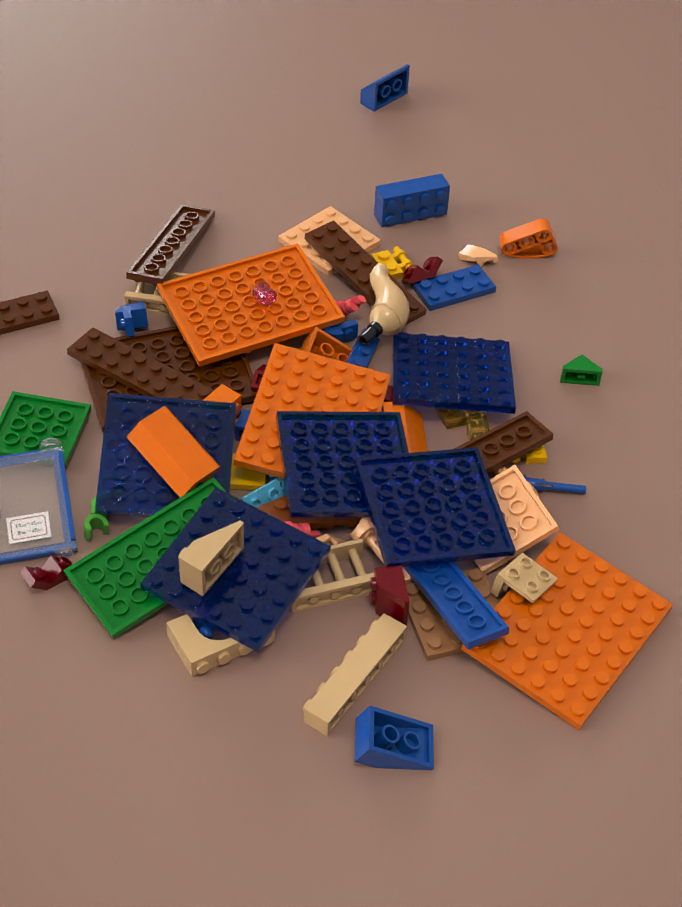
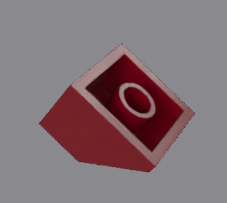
M402 565L374 568V577H370V605H374L375 612L380 617L384 613L407 626L410 601Z

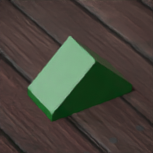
M581 354L563 365L560 383L600 386L603 370Z

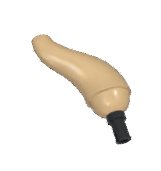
M378 263L370 273V284L376 301L371 308L370 324L358 336V341L363 346H367L369 342L380 335H397L406 325L409 318V302L403 291L388 276L389 270L383 263Z

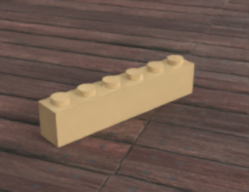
M384 613L378 620L375 619L368 633L359 638L353 651L349 650L346 653L343 663L332 670L328 681L320 684L313 699L306 701L303 706L304 723L328 737L404 643L407 626Z

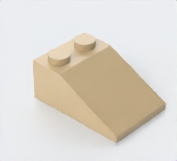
M235 522L194 540L188 547H184L178 556L180 582L204 596L244 549V522Z

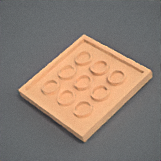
M331 206L278 236V242L284 246L298 243L310 263L327 276L337 271L304 239L305 233L334 220L367 253L380 246L381 239Z
M513 465L442 509L481 572H485V574H488L560 530L516 465Z

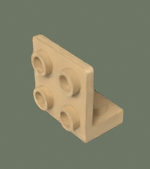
M521 553L497 574L490 592L498 597L502 592H508L512 588L531 603H534L556 583L558 578L524 553Z

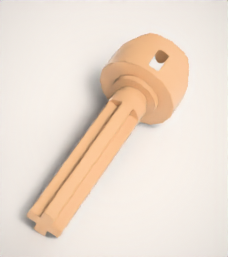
M370 515L362 516L355 530L348 534L352 540L363 539V548L369 546L386 567L402 565L380 540L379 533L382 530L377 522ZM402 565L405 583L407 585L409 583H412L413 580L411 579V576L408 574V572Z

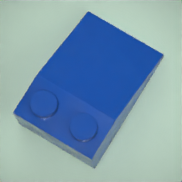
M369 706L356 717L355 762L374 768L434 769L433 725Z

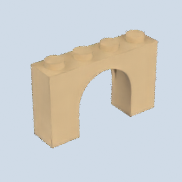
M250 587L229 596V610L241 628L234 636L228 639L212 640L204 637L199 633L188 614L166 622L167 637L191 677L203 674L213 667L226 664L236 657L247 655L252 650L261 646H267L275 641V625Z

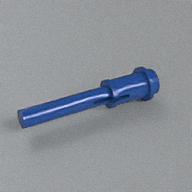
M523 475L536 491L552 490L579 494L586 493V486L547 482L544 478H530ZM536 484L551 485L552 487L539 486V485H536Z

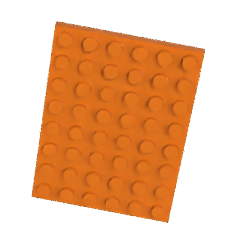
M298 243L165 281L163 284H157L159 294L199 367L310 333L315 326L323 329L345 322L344 314Z
M274 343L235 454L233 465L358 499L391 375Z
M559 532L535 560L536 563L558 578L556 583L534 603H531L511 588L494 607V610L509 626V634L471 649H467L463 644L461 650L580 730L669 613L673 604Z

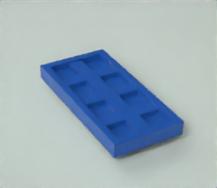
M479 264L413 283L414 291L429 311L496 292L495 284Z

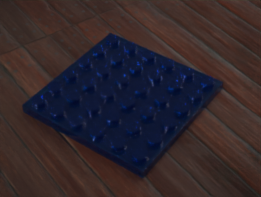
M406 332L393 335L392 405L515 414L516 401L509 342L504 340H485L483 338L469 339L465 337H447L444 335L408 334Z
M108 393L95 513L150 517L180 498L127 438L128 434L141 420L163 406H166L220 466L219 470L211 478L214 477L229 494L236 403Z
M276 412V424L290 518L420 517L421 508L400 412Z
M478 447L355 457L354 466L385 567L399 565L410 567L514 556L516 549Z
M216 487L143 579L140 587L151 595L259 653L329 554L331 546ZM235 522H244V549L204 596L180 582L178 556L184 547H188L194 540Z

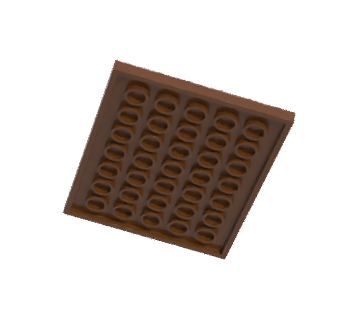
M177 326L136 333L135 336L127 337L126 335L115 338L213 390L217 389L221 384L227 386L241 395V404L255 400L257 392L251 390L254 375L245 353L199 367ZM81 362L102 432L136 426L141 420L163 407L158 402ZM169 409L175 417L182 416L176 413L175 411Z

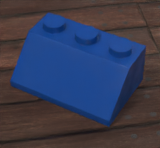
M407 64L361 89L360 104L375 112L407 94L410 65Z

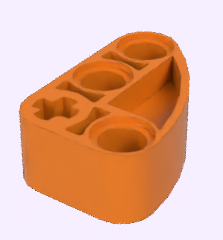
M543 218L505 231L499 237L502 253L515 258H543L555 254L558 250L553 229L549 221Z

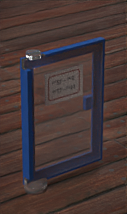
M47 438L40 443V450L0 456V565L51 555H60V557L64 556L66 558L72 557L73 552L78 550L61 441L57 438Z

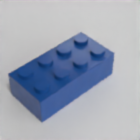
M436 174L376 186L374 216L381 227L446 215L450 185L443 174Z

